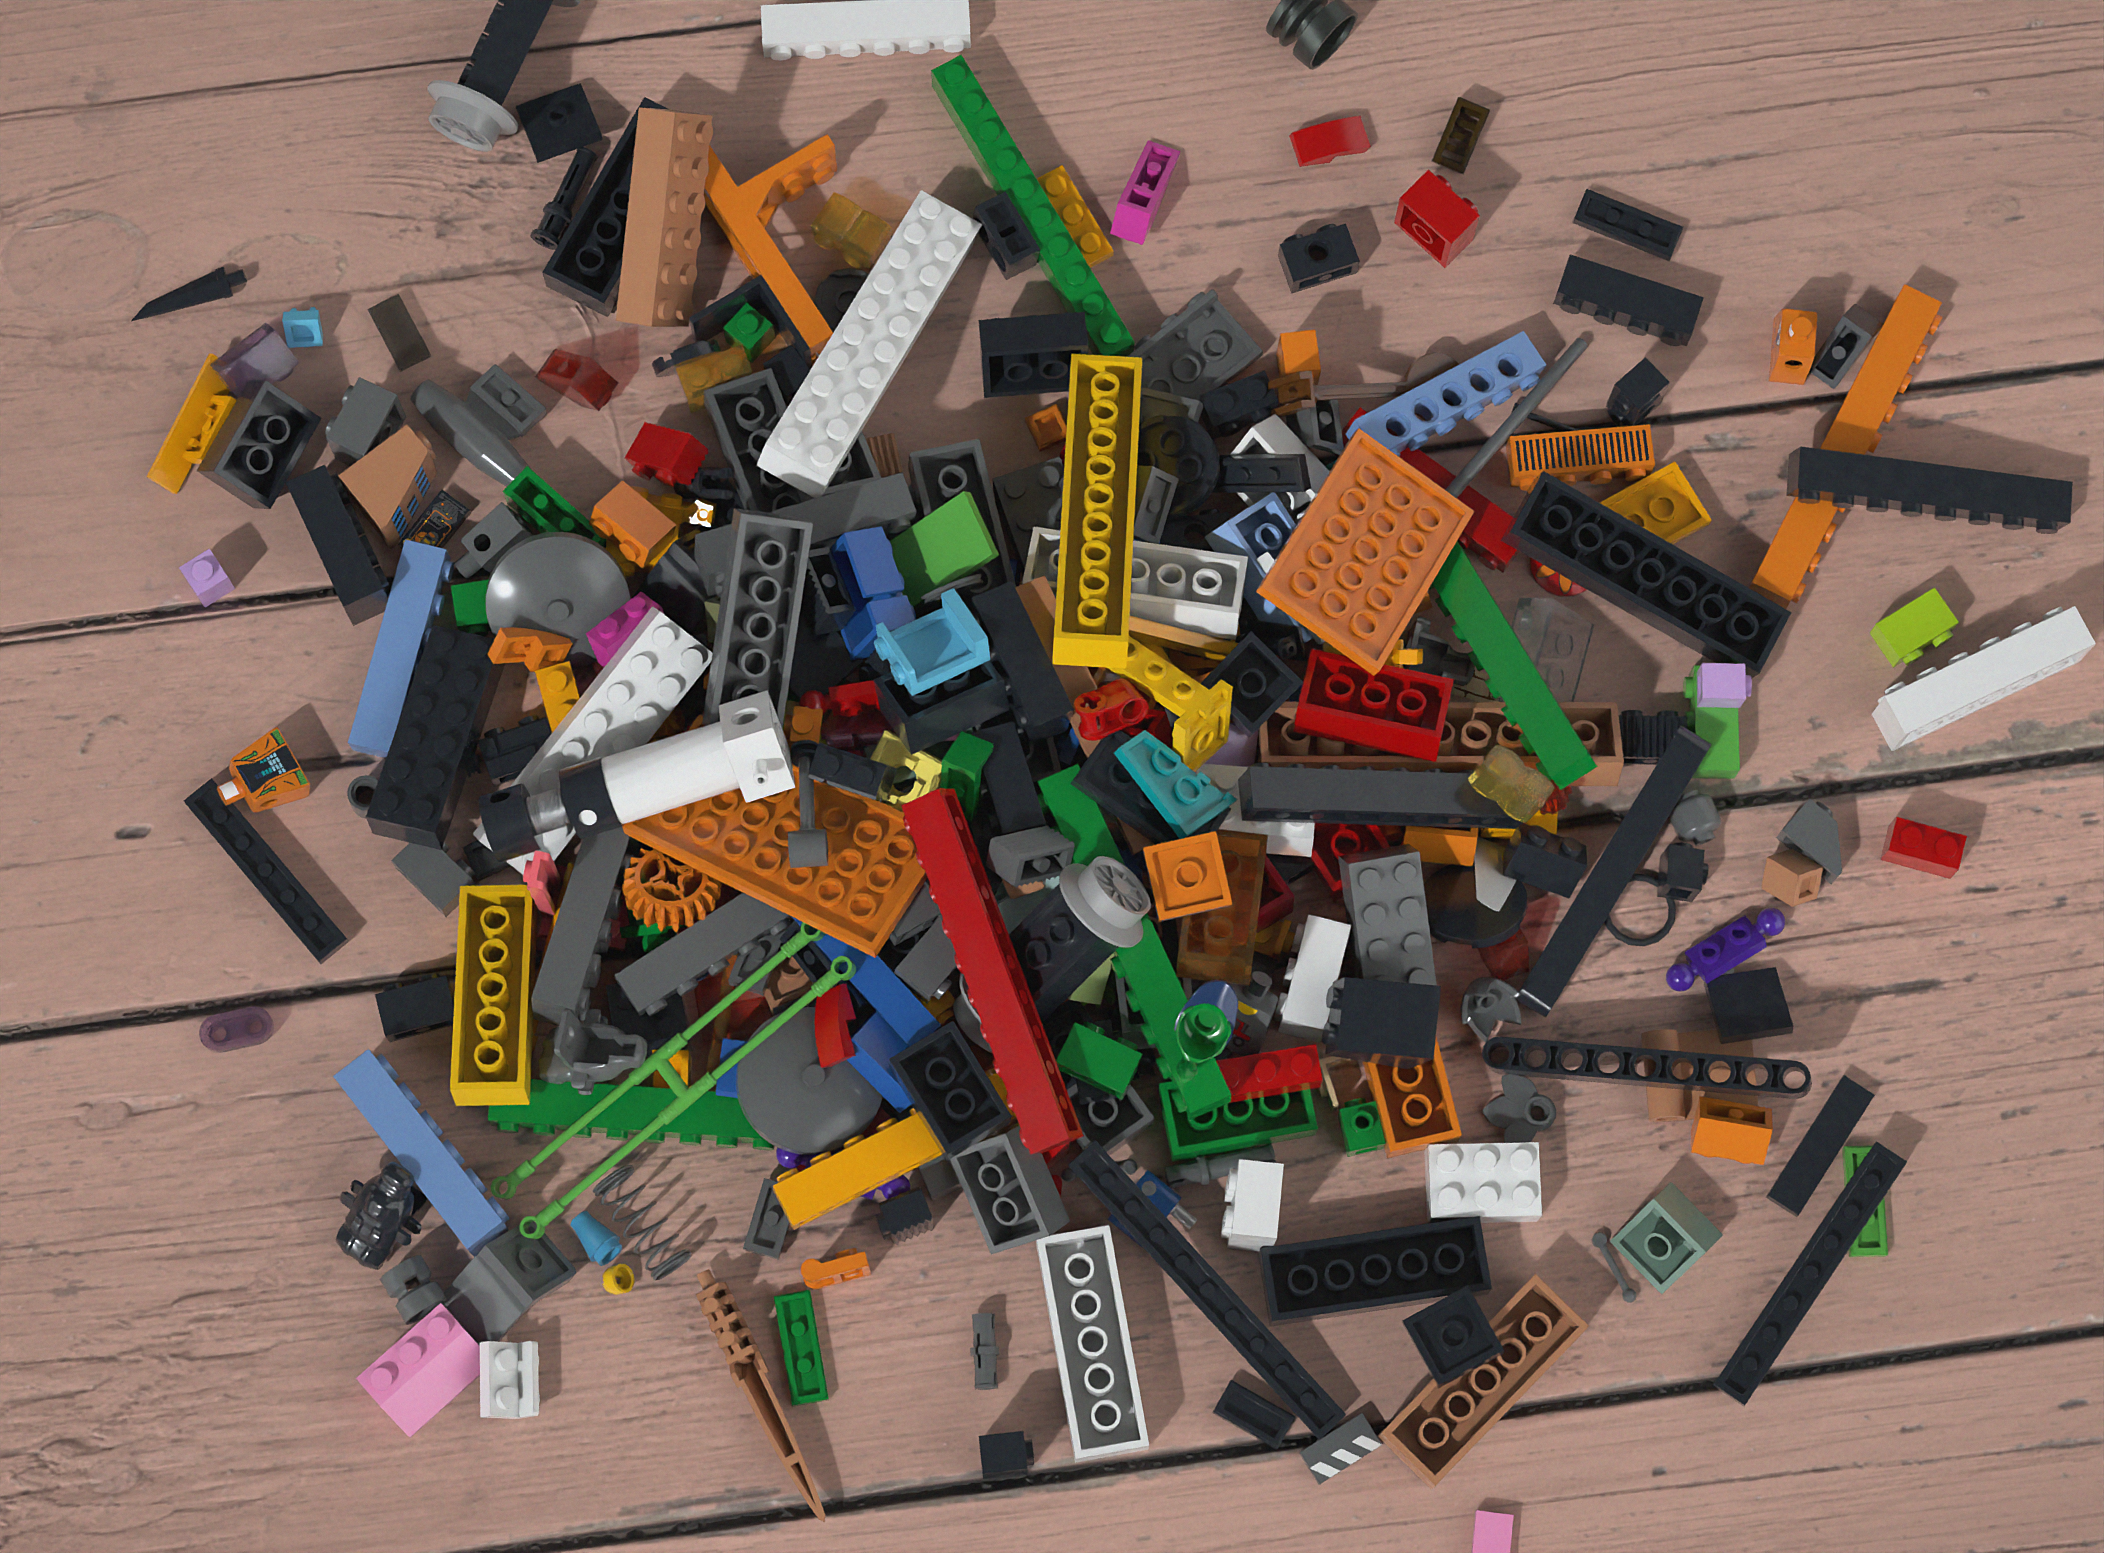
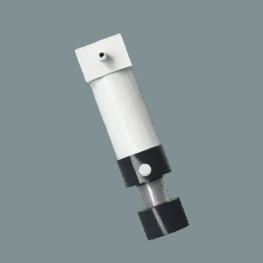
M768 690L718 705L719 722L614 755L598 757L559 769V788L530 796L525 785L521 783L479 796L481 820L494 856L498 862H504L533 853L535 850H543V833L568 825H572L579 838L584 839L622 827L632 821L738 788L741 789L746 803L795 788L790 748Z

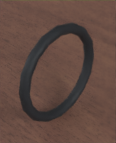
M1634 873L1629 882H1648L1658 887V879L1647 874ZM1666 898L1669 907L1668 919L1663 929L1649 938L1635 939L1622 934L1613 925L1610 914L1604 922L1606 928L1616 939L1631 946L1644 947L1659 942L1670 932L1675 922L1676 904L1674 899Z

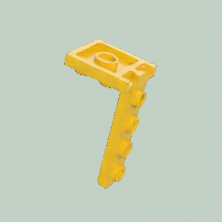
M1128 635L1126 668L1108 669L1121 678L1129 680L1136 688L1180 717L1174 722L1172 750L1181 756L1183 764L1196 772L1228 742L1233 687L1221 679L1209 690Z

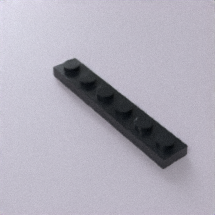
M211 778L187 797L184 803L320 964L324 963L349 942L348 939L233 803L227 806L224 804L217 790L218 785Z

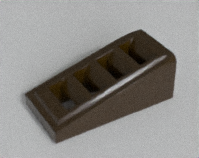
M1458 97L1431 162L1464 175L1490 109ZM1462 112L1479 119L1477 125L1458 118L1459 113ZM1454 124L1473 131L1472 137L1452 130ZM1449 136L1467 143V149L1465 150L1448 143ZM1444 149L1463 156L1461 163L1443 156Z

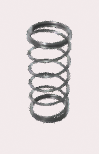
M625 1165L600 1181L594 1187L593 1193H595V1196H602L600 1203L604 1206L622 1202L613 1212L612 1221L622 1222L633 1218L625 1227L623 1237L633 1238L645 1233L636 1244L634 1253L645 1254L656 1250L647 1260L645 1269L652 1271L651 1277H653V1280H660L686 1263L691 1258L692 1252H690V1249H684L660 1265L648 1267L653 1258L669 1243L679 1237V1234L676 1233L664 1242L647 1250L637 1251L640 1244L655 1229L666 1222L668 1217L640 1232L626 1235L630 1226L647 1210L656 1205L657 1201H653L648 1206L631 1215L615 1219L618 1211L632 1197L646 1187V1185H642L620 1199L608 1203L604 1202L610 1191L621 1185L634 1173L635 1169L632 1168V1165Z

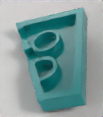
M1146 730L1114 752L1115 756L1180 839L1188 837L1238 800L1229 792L1223 794L1209 783L1211 779L1201 771L1197 774L1183 764L1181 756Z

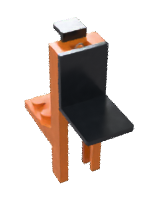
M828 134L738 187L709 145V171L705 178L704 187L705 207L753 280L692 315L689 321L693 340L695 343L703 340L707 341L723 332L724 326L748 303L756 311L764 308L788 347L792 345L811 370L832 336L833 331L765 229L778 205L785 201L793 202L804 194L805 189L814 184H824L834 176V172L837 171L835 145Z

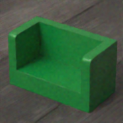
M961 731L942 760L940 788L955 789L965 819L972 822L986 801H981L979 797L981 769L993 752V743Z

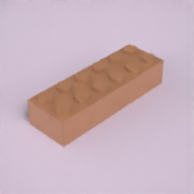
M639 107L616 321L650 327H689V318L693 313V285L697 278L696 258L697 249L701 242L700 223L701 214L705 207L704 187L705 178L709 171L708 151L709 142L713 136V115Z
M1536 1274L1489 1321L1491 1328L1504 1349V1354L1440 1388L1437 1387L1433 1379L1378 1436L1430 1489H1433L1589 1327Z

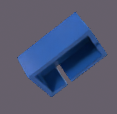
M882 526L845 532L832 545L831 549L857 610L853 612L852 618L846 623L847 625L844 626V629L840 630L851 661L870 657V654L873 653V650H875L874 640L878 639L877 624L883 622L890 632L916 620L915 610L909 603L907 595H902L904 579L897 570L892 556V545L886 538Z

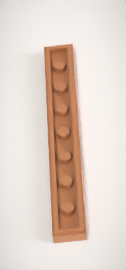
M1044 575L1017 586L1015 589L1074 708L1075 699L1079 695L1093 691L1097 687L1087 666L1053 664L1056 598ZM1074 708L1070 723L1088 758L1100 740L1089 741L1080 736L1078 729L1081 722L1080 715L1076 713ZM1113 815L1132 856L1142 852L1143 847L1156 845Z

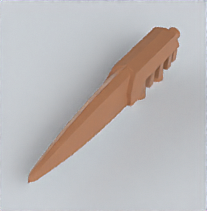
M707 1269L696 1275L703 1288V1291L697 1293L696 1297L702 1307L703 1315L707 1317L710 1323L711 1331L715 1333L718 1339L717 1343L720 1349H723L727 1357L725 1360L729 1365L730 1375L736 1387H742L765 1434L798 1490L817 1518L825 1523L826 1515L815 1485L781 1405L767 1378L766 1373L770 1370L726 1281L716 1283L710 1269Z

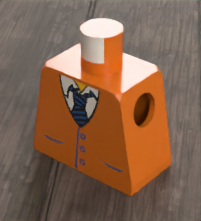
M1781 309L1774 317L1769 381L1804 385L1815 354L1816 312ZM1795 360L1798 365L1791 366L1785 362Z

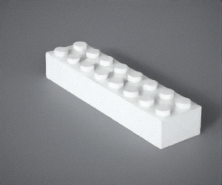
M652 606L511 786L522 783L527 788L530 796H534L560 787L559 769L646 745L710 664L713 653ZM481 823L473 834L482 844L492 850ZM568 825L543 833L544 849L539 851L549 853L554 861L575 835L574 827ZM534 852L507 860L506 862L524 875L527 860L533 861Z

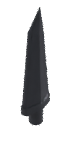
M224 267L215 269V271L146 303L131 321L232 297L233 292L231 288L247 282L244 270L240 269L226 274Z

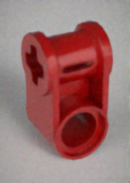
M1124 678L1115 679L1105 686L1083 693L1074 702L1075 711L1080 715L1081 720L1078 727L1080 736L1089 741L1101 740L1109 734L1141 722L1147 715L1149 707L1147 701L1134 685Z

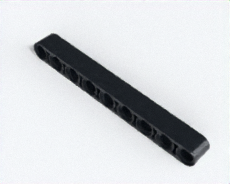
M1683 726L1679 727L1520 988L1519 993L1521 995L1517 998L1515 997L1517 1001L1543 1017H1547L1712 744Z
M1501 1036L1489 1039L1482 1049V1057L1489 1069L1494 1073L1502 1075L1513 1074L1526 1077L1800 1099L1806 1096L1812 1087V1078L1807 1066L1802 1062L1793 1060ZM1498 1047H1505L1509 1049L1510 1053L1507 1061L1502 1064H1496L1491 1061L1492 1052ZM1535 1050H1541L1546 1053L1545 1062L1539 1067H1532L1527 1064L1528 1055ZM1571 1053H1577L1583 1057L1581 1066L1575 1070H1568L1563 1064L1566 1056ZM1607 1056H1614L1619 1059V1067L1612 1073H1605L1600 1070L1601 1061ZM1644 1059L1656 1062V1070L1649 1076H1642L1637 1073V1066ZM1681 1062L1690 1063L1693 1066L1692 1075L1687 1079L1676 1078L1673 1071L1677 1064ZM1718 1065L1727 1066L1731 1071L1730 1077L1724 1082L1718 1083L1710 1078V1074L1714 1067ZM1756 1068L1764 1069L1768 1073L1765 1083L1755 1086L1747 1081L1751 1070ZM1794 1071L1801 1072L1805 1076L1804 1084L1796 1089L1789 1088L1784 1083L1785 1077Z

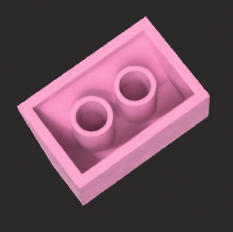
M440 1303L356 1379L380 1407L411 1438L480 1376V1346L448 1309Z

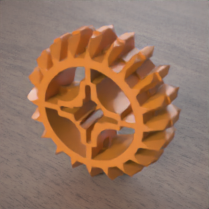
M652 847L651 851L641 848L639 858L631 857L630 867L625 869L623 875L624 884L622 889L623 895H625L626 906L629 910H633L636 920L644 918L647 928L657 923L661 932L666 926H672L677 933L679 925L685 924L689 928L694 925L693 920H704L706 913L714 912L716 908L715 903L719 902L721 898V881Z

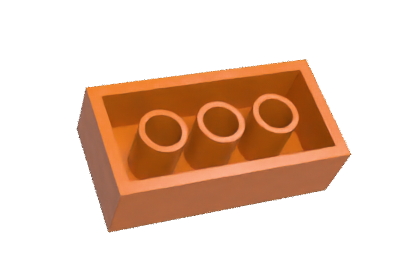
M1437 1036L1434 1059L1410 1069L1363 1062L1372 1102L1376 1101L1386 1142L1384 1149L1387 1159L1425 1150L1428 1144H1452L1459 1141L1462 1133Z

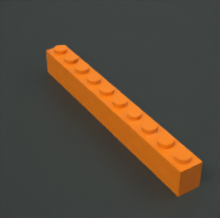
M1906 284L1903 285L1820 449L1863 455L1867 451L1872 454L1874 453L1883 436L1877 432L1881 422L1883 421L1887 424L1890 422L1898 406L1892 402L1896 393L1904 394L1913 375L1907 373L1911 363L1919 364L1928 347L1922 343L1926 334L1934 335L1942 319V316L1937 314L1942 302ZM1795 497L1749 588L1785 609L1791 601L1797 604L1806 588V584L1801 582L1805 572L1813 573L1822 554L1816 552L1821 541L1828 543L1837 524L1831 522L1836 511L1843 513L1846 508L1834 507L1831 501L1823 500L1815 504L1801 503L1798 501V497Z

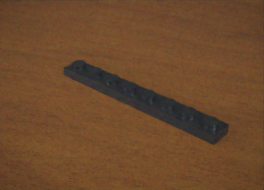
M1877 1141L1874 1143L1713 1384L1715 1388L1745 1407L1907 1164L1906 1160Z

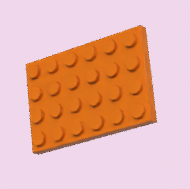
M1358 428L1346 444L1256 592L1374 676L1381 670L1474 511Z

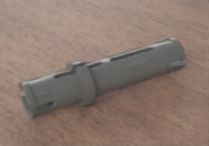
M1270 1143L1215 1157L1204 1158L1202 1155L1195 1157V1161L1165 1166L1166 1183L1171 1189L1195 1183L1206 1185L1209 1184V1180L1228 1176L1230 1169H1236L1239 1159L1276 1163V1160H1274L1276 1159L1274 1149Z

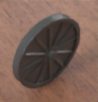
M981 574L948 583L921 597V599L925 600L923 606L941 602V593L952 588L956 590L958 595L976 588L984 583V581L980 580Z

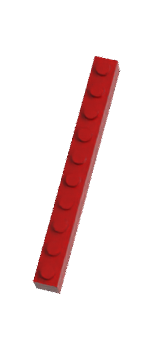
M938 788L901 805L905 815L903 817L904 826L908 833L913 836L916 844L917 861L922 869L926 871L929 879L930 896L939 906L943 917V931L951 939L956 952L954 956L956 966L964 974L969 987L967 990L969 1001L979 1014L982 1036L992 1049L994 1069L998 1076L1003 1079L1007 1090V1104L1010 1110L1016 1114L1020 1125L1019 1135L1023 1145L1029 1149L1031 1155L1047 1152L1083 1137V1132L955 789Z

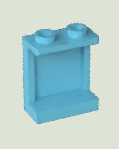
M954 588L941 593L943 608L890 632L883 622L876 625L878 639L874 640V646L879 657L882 660L888 659L895 681L898 685L904 684L912 696L990 660L988 637Z

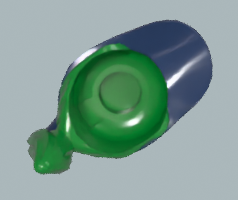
M1212 980L1201 985L1185 1003L1177 1017L1174 1027L1175 1038L1183 1058L1178 1062L1176 1072L1181 1083H1187L1195 1078L1198 1071L1196 1065L1219 1055L1226 1048L1232 1037L1238 1013V997L1233 987L1226 981Z

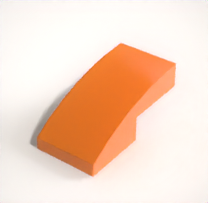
M512 627L500 628L488 652V656L493 664L524 662L530 672H535L539 669L563 663L573 643L569 638L545 631Z

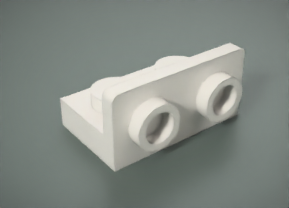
M487 1341L480 1343V1417L519 1419L538 1416L540 1395L537 1341L521 1343Z

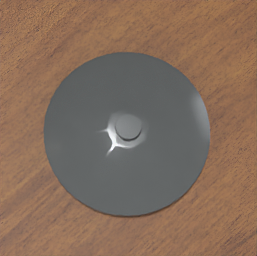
M567 532L542 533L526 538L514 545L495 565L486 589L487 619L495 637L500 628L512 627L535 629L569 638L573 644L564 662L570 661L572 669L575 670L597 661L586 633L630 600L629 586L618 561L597 542L584 536Z
M815 1007L802 1008L742 1058L737 1065V1097L747 1121L766 1141L791 1153L819 1155L827 1151L833 1152L843 1148L845 1142L861 1135L873 1121L881 1104L882 1095L847 1060L832 1067L821 1068L815 1038ZM779 1013L774 1017L770 1018L769 1020H767L766 1022H764L753 1033V1035L749 1038L748 1041H750L754 1036H756L760 1031H762L766 1026H768L782 1013ZM853 1021L847 1023L850 1036L859 1027Z

